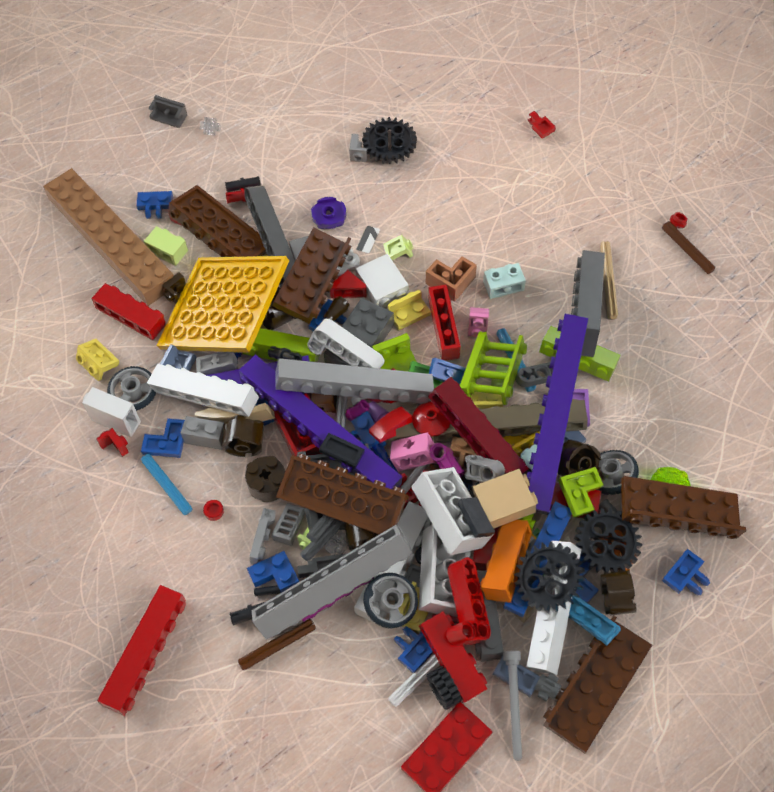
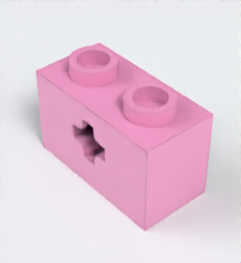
M428 432L392 441L390 460L398 472L435 463V460L430 457L429 453L430 448L435 443Z

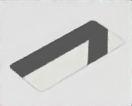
M367 226L356 250L370 253L380 229Z

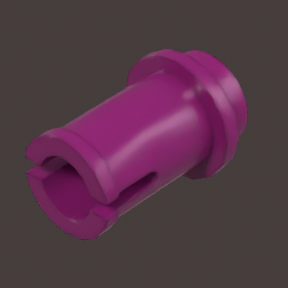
M360 400L355 406L349 407L345 413L346 418L352 421L368 411L370 408L368 402Z

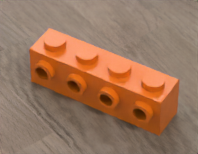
M515 520L499 527L497 542L492 547L491 560L487 562L485 578L481 580V590L484 592L486 600L511 603L516 588L515 582L518 581L514 573L521 571L516 565H523L520 557L525 558L532 535L527 520Z

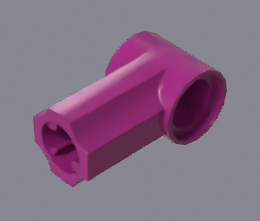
M441 443L432 445L429 451L430 457L437 462L441 469L454 467L459 477L462 478L465 471L454 457L452 449ZM444 449L443 456L439 458L440 451Z

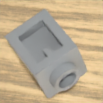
M352 134L349 148L350 161L367 162V149L362 148L359 134Z

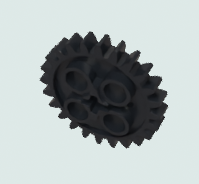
M388 117L386 121L384 118H381V122L375 120V125L370 123V128L366 127V132H363L362 144L363 148L367 149V155L370 154V159L375 157L376 162L381 159L382 164L385 161H388L389 164L395 161L397 164L398 159L404 161V156L410 158V153L413 154L414 149H416V131H413V126L409 127V122L403 124V119L398 122L397 117L394 120ZM388 130H391V151H388Z
M601 508L599 514L593 510L591 516L586 514L585 520L581 519L579 522L581 527L576 528L575 532L578 534L574 536V540L579 541L575 546L581 549L580 556H584L582 563L587 561L590 563L588 569L595 566L596 573L603 569L604 573H609V570L611 572L625 571V567L630 569L632 563L635 564L638 559L635 556L641 554V551L638 549L643 546L642 543L637 541L641 539L642 535L635 534L639 529L638 527L632 528L630 522L622 521L619 510L616 514H613L611 508H609L607 513ZM594 527H599L602 530V534L595 532ZM615 530L621 531L623 536L616 535ZM593 547L600 548L601 554L594 552ZM614 549L619 550L622 553V557L615 555Z
M550 541L548 547L542 542L541 549L534 545L533 553L527 550L528 557H520L524 562L523 565H516L521 571L514 573L520 579L515 582V585L521 587L517 590L520 595H523L521 599L525 602L529 601L528 605L531 608L535 606V609L538 611L544 608L546 613H549L551 607L555 612H558V606L566 609L565 603L567 601L573 605L572 597H580L576 592L577 589H584L579 582L585 581V578L580 575L585 570L579 567L582 561L576 559L578 555L575 552L570 553L571 549L568 546L563 549L561 543H558L555 547L552 541ZM547 560L546 566L540 568L541 561ZM567 566V571L564 574H559L560 568ZM535 570L547 576L553 575L559 580H567V583L564 584L552 578L546 579L540 574L532 573V571ZM540 580L539 586L532 588L533 582ZM560 586V591L552 595L553 588Z

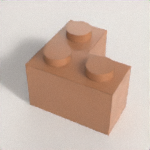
M463 256L460 257L452 268L436 259L426 270L425 284L430 287L447 284L449 298L456 301L476 278L477 265Z

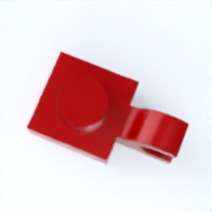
M536 111L529 113L531 118L528 119V122L542 139L555 132L556 126L546 116L541 118Z

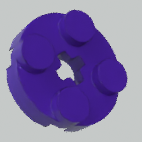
M323 197L317 200V204L311 208L312 220L319 229L341 227L344 225L346 218L345 204L342 201H337L335 197Z

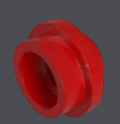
M676 212L671 215L670 222L676 228L686 227L688 219L683 213Z

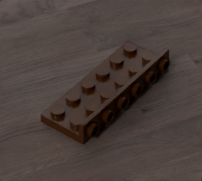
M198 185L169 202L170 217L221 257L263 256L267 253L260 234Z
M313 227L272 306L310 324L312 318L317 319L321 310L318 306L319 304L323 306L327 298L325 292H330L334 284L331 280H336L340 272L337 268H342L346 259L343 255H348L352 247L349 245L352 238L348 237L345 243Z
M304 454L291 456L276 495L277 498L376 534H381L398 523L405 501L409 499V496L405 494L406 490L395 486L393 490L385 487L386 483L374 480V483L366 480V476L355 473V476L347 474L348 470L338 466L336 470L329 468V463L318 460L317 463L310 461L311 457Z
M624 476L621 479L622 521H628L634 525L648 524L654 528L668 527L670 530L681 529L688 530L690 533H708L709 536H727L728 539H737L746 532V527L740 526L738 494L628 476Z
M614 615L610 620L620 626L621 631L608 645H605L596 637L593 638L589 645L592 648L588 655L586 653L582 655L577 663L580 665V668L577 672L573 670L566 680L569 683L566 690L560 689L555 697V700L558 701L554 708L549 706L543 716L546 719L543 726L584 754H586L652 647L651 643L616 622L617 617Z

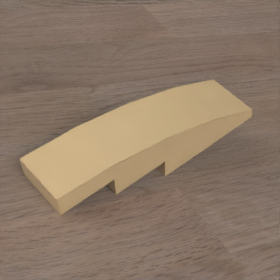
M266 403L254 406L250 416L245 417L251 420L266 421L274 419L275 414ZM212 407L195 412L197 418L224 422V425L227 421L234 419V416L239 415Z

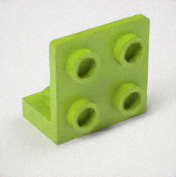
M407 333L372 346V349L380 353L384 358V364L380 369L391 370L394 368L397 371L408 372L410 363L412 361L417 362L410 349V338Z

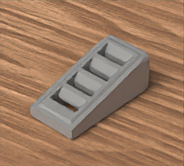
M287 503L274 528L272 539L292 546L305 515V509ZM292 510L298 512L299 515L297 516L290 514L289 511ZM289 517V518L295 519L296 521H295V522L289 521V520H286V518ZM284 523H285V524H288V525H291V526H293V527H292V528L285 527V526H284ZM284 530L290 533L289 535L281 533V531Z

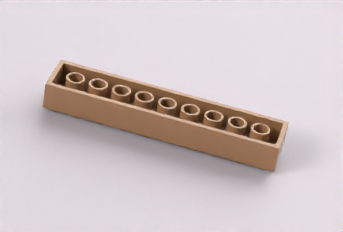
M72 168L43 186L48 199L144 303L149 306L164 296L163 293L165 291L162 285L174 276L173 273Z

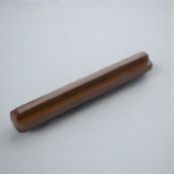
M670 221L663 224L662 229L707 274H711L716 267Z
M308 619L238 660L241 669L246 670L311 633L316 629L314 622Z

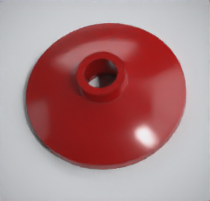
M432 401L419 405L413 412L412 423L420 434L428 432L430 437L439 436L447 431L450 426V422Z

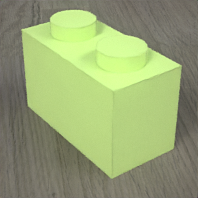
M157 226L144 240V244L157 257L175 266L188 252L184 238L175 236L167 229H161Z

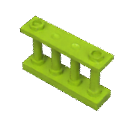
M479 331L460 384L461 389L467 396L471 398V395L475 392L499 394L502 397L503 405H507L509 398L513 396V384L522 356L527 352V344L524 343L523 335H519L517 344L490 342L487 332ZM490 349L514 352L512 358L486 356V352ZM485 363L509 366L507 373L481 370V366ZM481 377L504 380L502 387L479 385L476 384V381Z

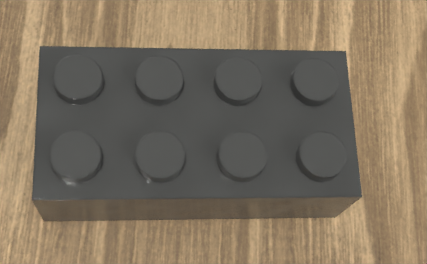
M361 298L342 328L372 348L373 345L383 342L394 326V313ZM326 349L323 353L325 363L351 366L329 349Z

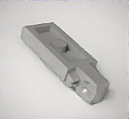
M263 509L250 553V563L252 565L258 563L259 559L263 560L266 548L263 547L265 540H269L271 532L269 525L275 522V510Z

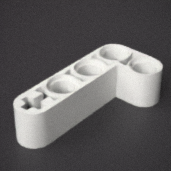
M324 319L313 331L307 346L312 353L319 355L327 348L351 366L380 369L384 364V358L380 353L330 319Z

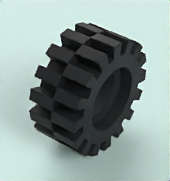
M444 666L426 675L429 685L436 695V699L439 700L440 705L445 710L462 701L457 685H455L453 678H451L450 673L447 672Z

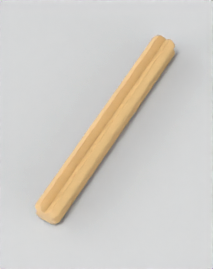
M602 241L600 251L605 253L603 279L608 319H617L618 309L611 245L609 241Z

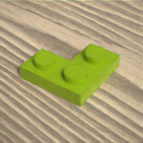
M596 467L558 479L573 518L594 510L587 492L604 486Z

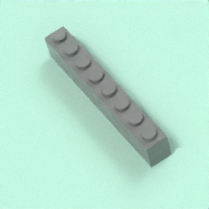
M278 359L276 367V390L419 404L431 401L428 396L434 390L433 376L426 373Z
M396 524L253 609V623L266 640L272 636L279 635L287 627L296 625L304 617L314 614L326 604L333 603L341 595L350 593L355 587L370 581L372 577L380 572L387 571L395 563L407 559L413 553L409 542Z

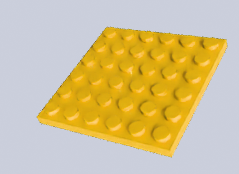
M286 256L198 258L156 346L160 350H167L169 345L172 344L178 350L250 353L289 263V259Z

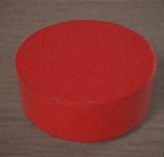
M210 500L205 503L203 512L208 520L216 521L223 516L224 508L220 501Z

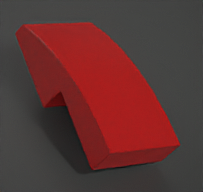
M402 406L398 407L378 420L369 429V433L379 443L396 436V429L412 423V415Z

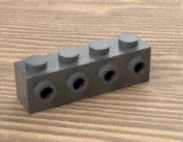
M487 570L477 571L480 586L482 578H485ZM482 591L491 636L489 639L475 644L476 654H480L481 662L501 660L504 650L496 601L486 600Z

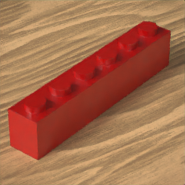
M162 585L158 587L97 700L103 707L123 716L126 715L127 711H131L137 692H140L145 685V677L148 671L151 672L153 670L157 654L164 649L166 637L174 630L176 626L175 620L179 614L183 613L186 607V600L183 594Z

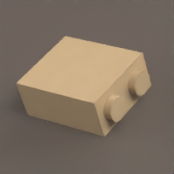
M520 469L473 486L474 497L478 498L493 529L535 513L536 504H538L535 493H530L528 488L530 484L525 474L522 475Z

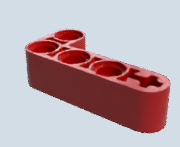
M465 557L450 564L447 569L459 624L447 629V639L454 646L473 645L489 639L491 636L477 569L474 561L469 557Z

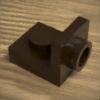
M180 272L162 285L165 291L163 293L165 298L169 302L173 301L175 304L179 299L177 294L181 293L186 285L184 276Z

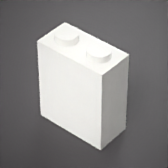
M388 254L356 268V277L366 284L367 296L376 305L385 308L393 300L400 299L409 293L408 283Z
M94 387L83 398L82 403L92 421L110 429L113 428L115 431L132 437L141 422L133 403Z

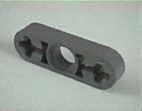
M550 362L521 368L516 375L515 381L521 387L544 384L547 381L548 375L552 376L551 372H553V369L549 368ZM537 371L543 372L546 377L539 376Z

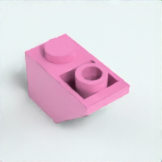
M470 307L468 336L477 338L479 331L487 332L489 309Z

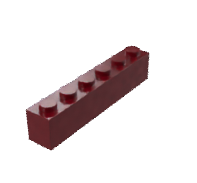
M452 377L441 383L430 393L428 398L477 455L500 461L505 468L504 474L520 469L523 474L529 469L525 461L516 454L512 446L500 435L498 429L488 421L486 415L477 408L473 400L465 394L459 383L454 381Z

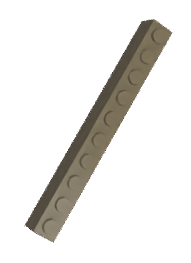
M572 399L566 432L587 430L588 418L585 400ZM531 403L530 405L514 404L508 407L494 406L486 409L478 408L486 415L488 421L498 429L502 437L532 435L537 431L540 432L541 426L538 425L539 415L544 414L545 407L541 406L542 404ZM413 423L396 429V436L390 438V442L419 435L420 433L416 431ZM450 424L447 431L443 434L431 438L434 443L452 442L453 437H462Z

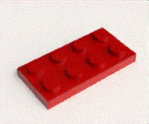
M459 702L400 766V769L424 792H441L493 734V731L462 702Z

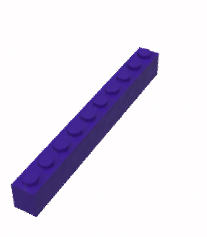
M565 314L563 320L559 319L557 331H561L560 338H555L553 348L557 350L556 357H551L549 368L553 369L552 376L548 375L545 387H548L549 391L548 395L544 394L541 405L545 407L544 414L539 415L538 425L541 426L540 433L535 434L533 445H537L536 453L532 452L529 463L533 465L532 473H527L530 493L534 492L538 500L536 513L548 515L550 512L588 318Z
M254 355L239 369L241 383L254 387V391L260 399L264 398L268 405L274 411L278 410L288 423L292 422L295 424L298 431L302 435H308L313 444L318 448L321 447L327 434L330 433L365 449L356 469L340 462L341 467L348 470V473L364 475L367 477L366 480L374 483V480L386 483L385 487L392 490L394 486L399 487L402 484V476L301 392L276 390V371L258 356Z

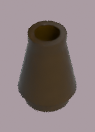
M341 296L334 298L326 314L323 316L324 319L336 320L348 311L350 304Z

